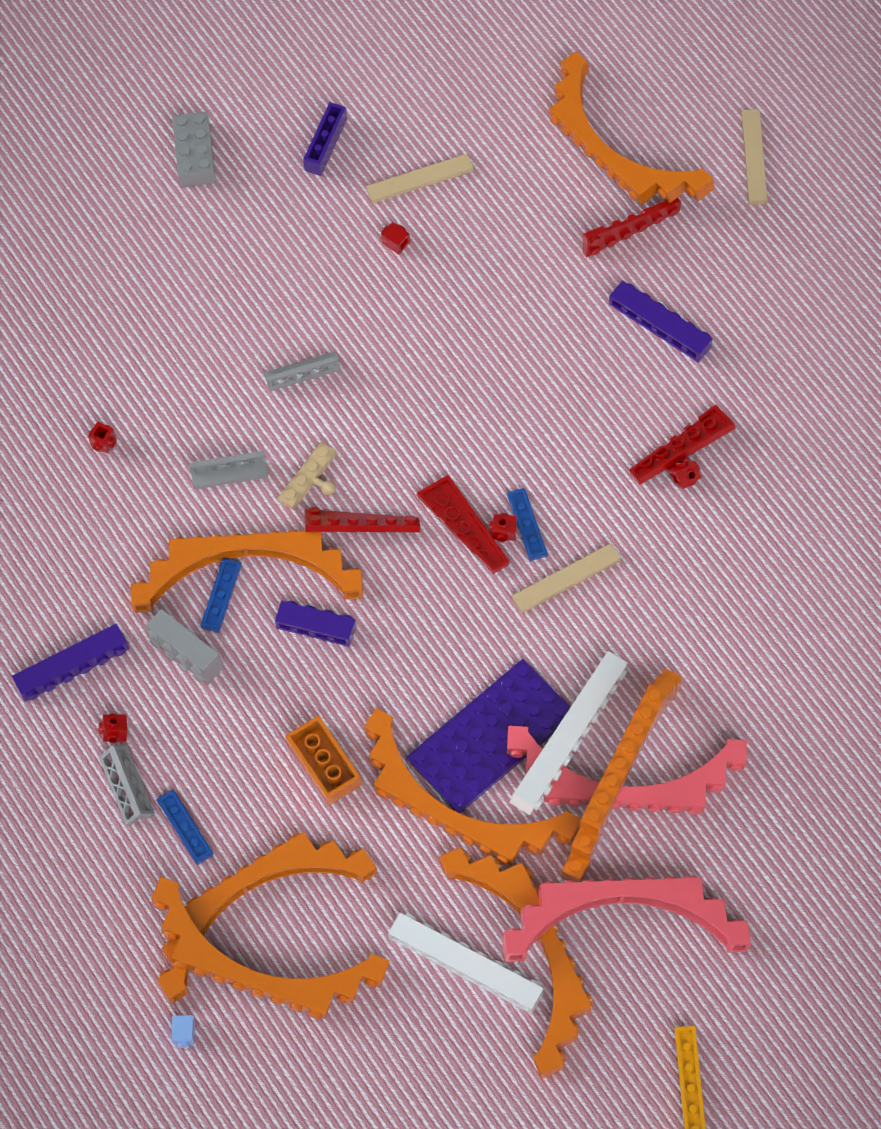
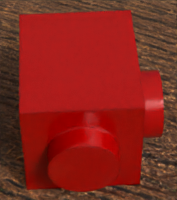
M392 222L389 226L384 227L381 232L382 244L398 255L410 243V233L402 225Z

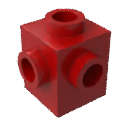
M98 421L88 435L91 447L97 452L102 451L108 454L109 450L113 449L117 442L114 429Z
M688 458L678 460L675 465L668 469L674 485L681 489L694 485L697 480L702 478L697 462Z
M507 513L494 514L493 521H489V532L492 533L493 539L499 542L515 541L517 516Z
M126 714L103 715L102 723H98V733L102 734L103 742H126L128 732Z

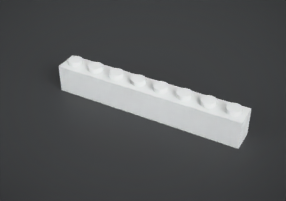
M399 913L388 932L390 940L531 1015L533 1014L544 994V988L541 987L542 985L538 981L533 979L529 981L523 978L524 975L519 971L506 969V966L500 961L495 960L493 962L487 959L488 956L483 952L470 950V947L464 942L459 941L457 943L451 940L452 937L447 933L441 932L440 934L434 931V927L431 925L417 922L414 916L408 913L405 915Z

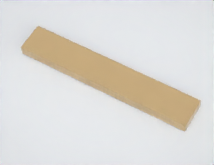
M760 109L742 110L749 205L767 204Z
M464 154L367 185L366 190L373 204L473 172L474 170L468 154Z
M610 543L512 595V600L522 614L620 562L621 557Z

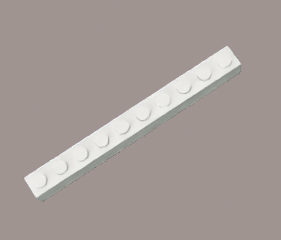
M609 651L606 653L514 792L509 802L510 804L528 815H531L534 809L538 811L543 803L542 796H548L553 787L551 785L552 781H557L563 772L560 770L563 765L566 767L572 758L570 753L578 750L582 743L579 741L580 738H585L591 729L589 724L596 722L600 715L598 713L599 709L604 710L609 702L608 695L611 694L613 696L619 686L616 683L618 680L622 682L627 674L625 668L628 664L626 661Z

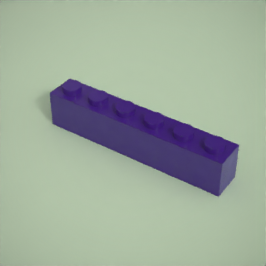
M622 280L609 295L610 306L699 363L711 349L713 338L707 332H702L693 323L686 322L679 314L669 311L662 303L652 300L648 294L640 292L631 283H626Z
M116 623L12 675V678L24 702L31 701L44 692L54 690L57 685L63 682L68 683L75 676L86 674L91 668L103 665L115 656L118 657L125 654L129 647Z

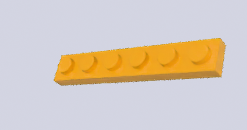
M695 1026L675 1027L684 1129H706Z

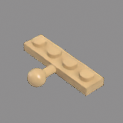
M320 442L277 498L278 502L294 510L314 484L320 487L325 495L334 494L336 491L335 483L330 480L323 481L319 477L337 455L336 450Z

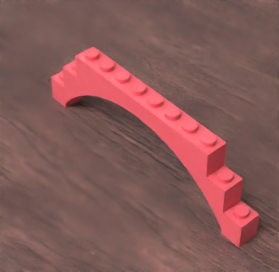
M508 726L507 754L515 758H520L523 755L526 756V776L543 749L529 734L528 727ZM727 739L725 747L715 757L692 773L676 780L649 786H623L613 810L625 807L631 811H638L641 808L648 809L650 812H659L660 810H668L670 813L688 811L689 814L704 812L706 790L712 793L724 791L726 786V768H729L731 771H740L745 768L747 740ZM562 766L560 770L563 772L557 781H552L551 785L553 787L548 796L544 795V803H548L551 806L568 804L570 807L588 805L599 782L581 776Z
M669 876L664 879L648 877L643 880L627 878L621 881L606 879L596 882L595 880H585L584 882L568 880L563 883L547 881L540 884L539 887L540 906L527 905L522 907L520 914L522 930L517 928L504 931L502 938L504 962L525 961L531 946L546 931L571 915L603 905L641 904L668 910L693 921L714 935L727 948V953L747 952L751 944L748 921L734 919L727 922L724 899L711 897L704 900L701 877L695 878L694 876H686L684 878Z

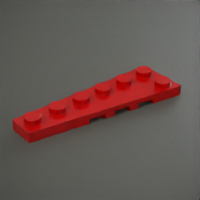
M677 197L671 203L666 200L642 210L640 215L631 214L627 216L625 221L620 222L616 220L612 222L610 227L604 228V226L584 233L583 254L586 258L591 255H597L601 250L613 247L617 242L627 240L633 234L643 232L649 226L659 224L669 216H675L681 208L680 199Z
M715 404L700 415L696 423L687 425L684 428L685 431L679 436L674 435L670 438V442L667 445L658 447L652 454L629 469L630 475L641 485L675 465L678 460L687 458L736 429L735 424Z
M449 475L417 492V497L493 574L510 565L505 554Z
M311 507L304 511L305 532L420 533L419 517L328 511L320 510L318 507Z

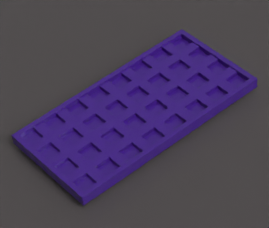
M522 659L407 755L406 760L454 811L462 813L526 758L525 755L515 758L507 754L508 726L528 727L529 734L540 746L553 735L571 707Z

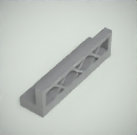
M335 352L264 372L269 391H273L340 371L338 356H336Z
M264 451L189 463L194 489L269 478Z
M113 745L99 759L125 825L131 826L139 818H150L155 813L128 745ZM110 756L113 759L112 766L109 765L107 760ZM116 772L119 774L118 783L115 780ZM123 789L126 792L125 801L122 798ZM129 807H132V810L134 812V815L131 818L128 813Z

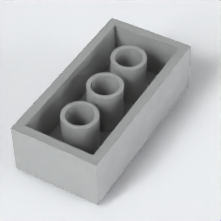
M208 111L172 116L180 187L216 183Z
M160 609L146 624L150 643L158 649L160 647L164 650V654L170 660L175 659L179 662L178 665L187 672L189 670L193 673V677L199 683L204 682L206 685H209L223 670L220 655L164 610Z

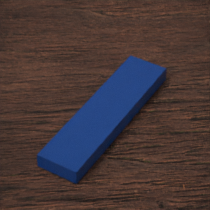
M525 488L508 492L507 498L513 515L517 516V527L529 562L547 557L548 553Z
M223 558L200 625L201 629L220 633L242 567L241 562Z
M174 789L156 799L196 865L214 855Z

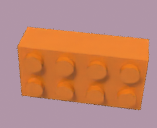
M319 715L285 735L287 745L328 806L362 786L360 775Z

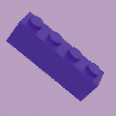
M329 102L303 158L306 172L322 176L347 121L345 106Z
M281 600L275 618L276 629L348 647L351 646L357 627L356 619L350 615H338L331 610L322 611L314 606H302L290 600L287 602Z

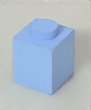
M193 1015L172 1016V1042L178 1048H188L189 1045H195V1019Z

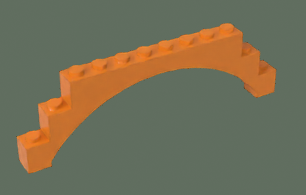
M575 51L560 62V73L564 79L554 86L556 91L555 97L559 102L549 108L550 121L553 125H558L562 133L572 139L575 146H580L584 154L588 158L591 157L598 168H603L610 179H614L621 190H626L633 201H637L642 205L655 194H658L661 199H666L671 203L685 191L691 198L694 197L699 201L715 189L713 178L702 167L695 171L655 169L628 160L607 146L594 132L583 110V84L585 76L589 72L587 60Z
M289 530L288 532L271 531L264 534L253 532L248 535L235 533L231 536L176 537L169 539V560L157 559L150 562V583L139 581L136 584H131V606L134 613L153 611L155 603L174 584L202 567L222 561L223 558L262 556L295 562L315 571L333 583L343 593L344 599L363 598L362 571L356 568L343 570L341 550L330 548L323 551L322 532Z
M664 668L661 676L656 677L653 685L649 684L580 820V829L571 845V854L562 870V879L583 882L621 789L652 729L670 702L674 700L682 683L681 675Z
M376 708L365 724L366 737L375 742L377 740L376 745L369 754V761L374 768L378 770L383 769L373 784L374 791H376L375 793L379 797L392 800V803L399 808H407L415 817L420 818L421 816L427 819L430 825L443 828L444 832L452 837L456 835L468 846L474 845L478 847L481 853L496 857V860L503 865L508 864L512 866L523 847H526L525 849L533 855L537 853L542 856L553 836L561 844L567 843L571 846L580 829L581 818L566 810L562 815L543 821L525 824H497L467 817L446 807L426 792L404 765L392 734L393 716Z
M303 831L300 834L292 835L289 841L283 845H276L267 855H260L251 865L241 867L238 873L232 877H225L221 884L216 887H209L200 897L190 899L184 907L190 919L204 936L217 917L230 904L248 891L264 883L295 874L328 873L353 878L362 884L377 874V868L364 848L360 851H353L346 859L334 840L324 842L316 850ZM179 939L169 940L162 947L163 953L173 969L163 971L159 978H157L160 987L171 1004L189 994L187 981L190 969L181 970L176 968L171 960Z
M461 847L439 856L440 865L448 880L454 878L482 887L501 898L518 914H521L522 907L527 905L540 906L539 889L537 885L533 886L530 880L532 879L531 872L528 867L524 868L522 863L502 871L499 861L494 860L492 855L472 863L468 852L464 853ZM556 925L538 939L549 964L553 985V1009L550 1024L539 1052L533 1055V1062L541 1079L564 1069L566 1058L563 1051H558V1049L578 1040L577 1033L580 1030L575 1021L572 1022V1020L591 1012V1005L593 1004L590 994H585L582 987L584 982L581 975H576L573 969L576 966L572 957H568L565 952L567 947L562 938L559 939L556 934L558 932Z
M160 876L151 900L156 909L161 911L168 910L161 927L164 937L170 940L179 939L171 957L172 963H174L176 968L181 970L188 968L200 977L207 975L219 984L226 982L238 991L245 989L257 998L264 996L276 1005H282L283 1003L290 1006L289 1008L295 1012H301L302 1010L309 1013L310 1017L318 1020L326 1018L333 997H337V1000L344 1004H348V1002L353 1003L361 981L365 982L364 984L368 987L376 988L377 986L381 988L390 960L374 954H370L367 960L339 973L307 979L271 976L236 963L210 944L197 929L182 903L179 894L180 884Z

